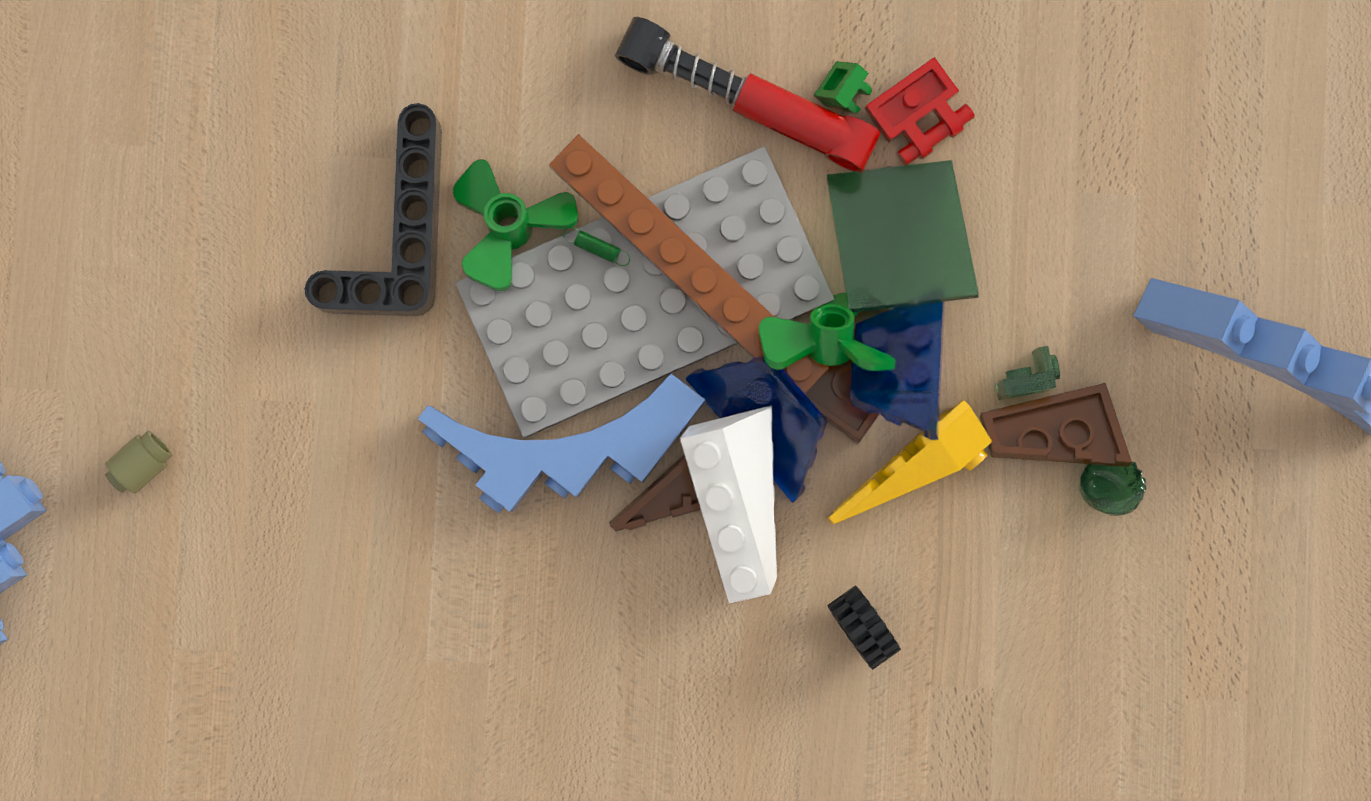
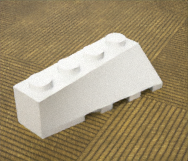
M772 406L691 425L680 438L729 603L769 595L777 579L776 527L774 524L775 492L772 465L773 442L771 433Z

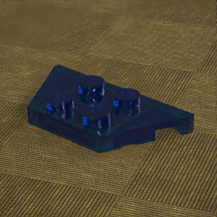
M944 290L933 291L856 324L855 340L892 356L895 359V369L870 371L857 366L853 362L850 391L852 406L868 413L880 414L886 421L900 427L902 423L922 430L924 437L930 440H938L945 314Z
M764 356L753 358L745 363L736 361L726 363L720 368L704 370V368L697 369L685 378L687 382L705 399L707 405L719 418L772 406L773 481L792 503L797 500L805 491L806 486L803 484L808 469L814 464L818 452L817 442L823 437L828 420L784 369L776 370L769 367L764 360Z

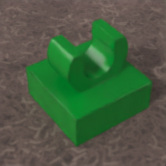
M836 61L813 96L826 106L839 107L846 112L859 113L861 109L853 103L852 99L857 92L863 95H870L872 93L870 85L864 82L869 73L858 63Z

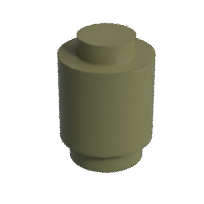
M147 431L142 436L136 435L105 463L109 470L105 476L121 493L129 490L136 494L167 467L166 461L172 456V453L159 437L151 431Z

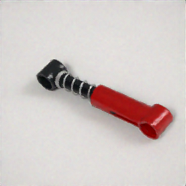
M641 17L632 18L615 53L616 59L627 67L647 75H652L655 71L661 73L668 71L673 74L675 80L683 78L691 82L692 88L700 86L708 90L709 96L717 94L725 98L728 105L733 103V112L825 154V157L834 164L856 173L864 171L881 135L880 131L873 125L856 117L841 116L752 73L748 77L744 76L742 79L734 75V70L727 72L717 67L716 61L710 64L699 59L698 53L693 56L682 51L681 45L677 47L674 42H671L669 40L670 34L658 24Z

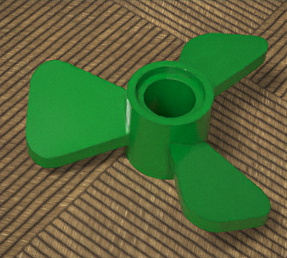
M484 159L474 161L453 187V196L456 202L469 210L483 215L489 233L463 258L462 268L469 279L495 291L501 292L510 288L512 283V250L520 248L528 242L532 234V227L569 229L574 227L579 220L576 199L571 193H558L528 208L525 207L524 202L518 196L510 193H500L491 166ZM505 218H517V220L509 226L499 225L500 222Z
M858 289L833 295L834 300L812 311L810 324L776 317H766L759 324V340L764 360L769 367L776 370L783 369L809 354L814 361L823 365H840L851 359L857 366L870 371L895 369V359L892 356L853 340L854 317L868 303L870 296L868 289Z

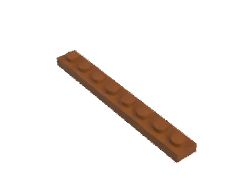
M579 134L549 164V167L798 400L829 369L827 365L814 361L810 354L780 370L769 367L764 360L759 340V324L764 318L774 316Z

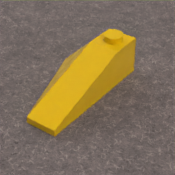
M965 400L955 403L947 408L825 518L830 524H836L960 471L963 467L971 471L988 456L984 448L992 440L969 404Z

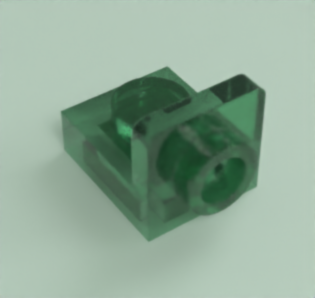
M1048 346L1038 347L1032 351L1036 374H1032L1031 367L1005 372L1006 379L995 384L998 400L1048 392L1057 387L1055 380L1060 379L1059 363L1055 354L1050 355Z

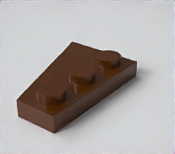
M1106 383L982 412L980 415L981 424L992 440L988 445L991 457L1129 467L1132 463Z

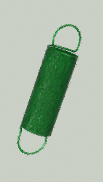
M576 229L579 230L575 241L569 243H574V246L609 262L616 263L622 251L619 247L613 246L580 229Z

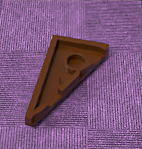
M685 454L609 522L615 532L646 526L647 522L668 516L674 518L701 510Z

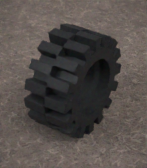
M856 585L827 605L839 626L872 670L901 650L884 621Z

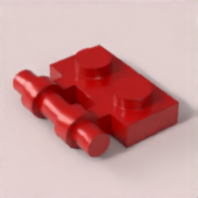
M935 57L868 103L864 108L888 142H891L902 133L906 137L909 144L897 152L899 159L905 166L918 157L921 160L933 153L932 147L948 136L951 138L957 136L964 131L963 125L975 118L972 109L967 104L953 111L947 101L958 94L959 90ZM934 112L939 123L922 133L916 123Z

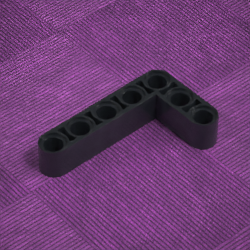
M420 103L410 104L401 111L398 118L391 272L333 270L315 272L306 281L304 290L309 303L321 311L330 314L421 316L429 312L433 307L436 292L442 129L435 114L428 106ZM420 118L430 120V127L426 133L418 136L410 133L411 125L415 120ZM422 159L428 162V170L423 176L417 178L409 176L408 170L414 161ZM416 201L425 202L427 210L422 218L418 220L407 218V209L410 204ZM413 243L424 244L425 253L422 259L414 263L407 262L405 252L408 246ZM328 282H335L337 285L335 298L330 302L322 303L319 299L320 288ZM372 283L378 284L380 287L379 298L371 304H364L361 299L364 287ZM411 285H421L423 297L420 302L415 305H406L403 300L404 291Z

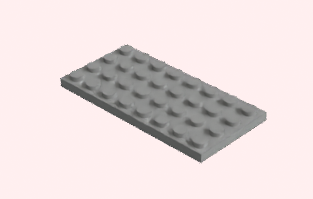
M765 146L648 197L657 208L774 317L792 320L834 300ZM600 218L578 229L619 247L622 251L616 263L609 262L574 246V243H569L574 242L579 233V230L575 229L566 233L565 238L564 235L512 257V283L510 288L505 291H495L468 277L455 282L523 438L534 435L738 343L604 218Z

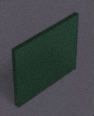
M952 160L907 166H887L885 168L864 170L862 173L854 171L827 175L826 180L848 309L852 313L905 306L916 307L922 304L978 298L979 291Z

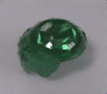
M1133 461L1129 467L1087 464L1080 476L1079 491L1089 507L1113 516L1126 515L1136 510L1143 500L1147 488L1145 485L1146 479L1142 477V470L1138 469L1136 462Z

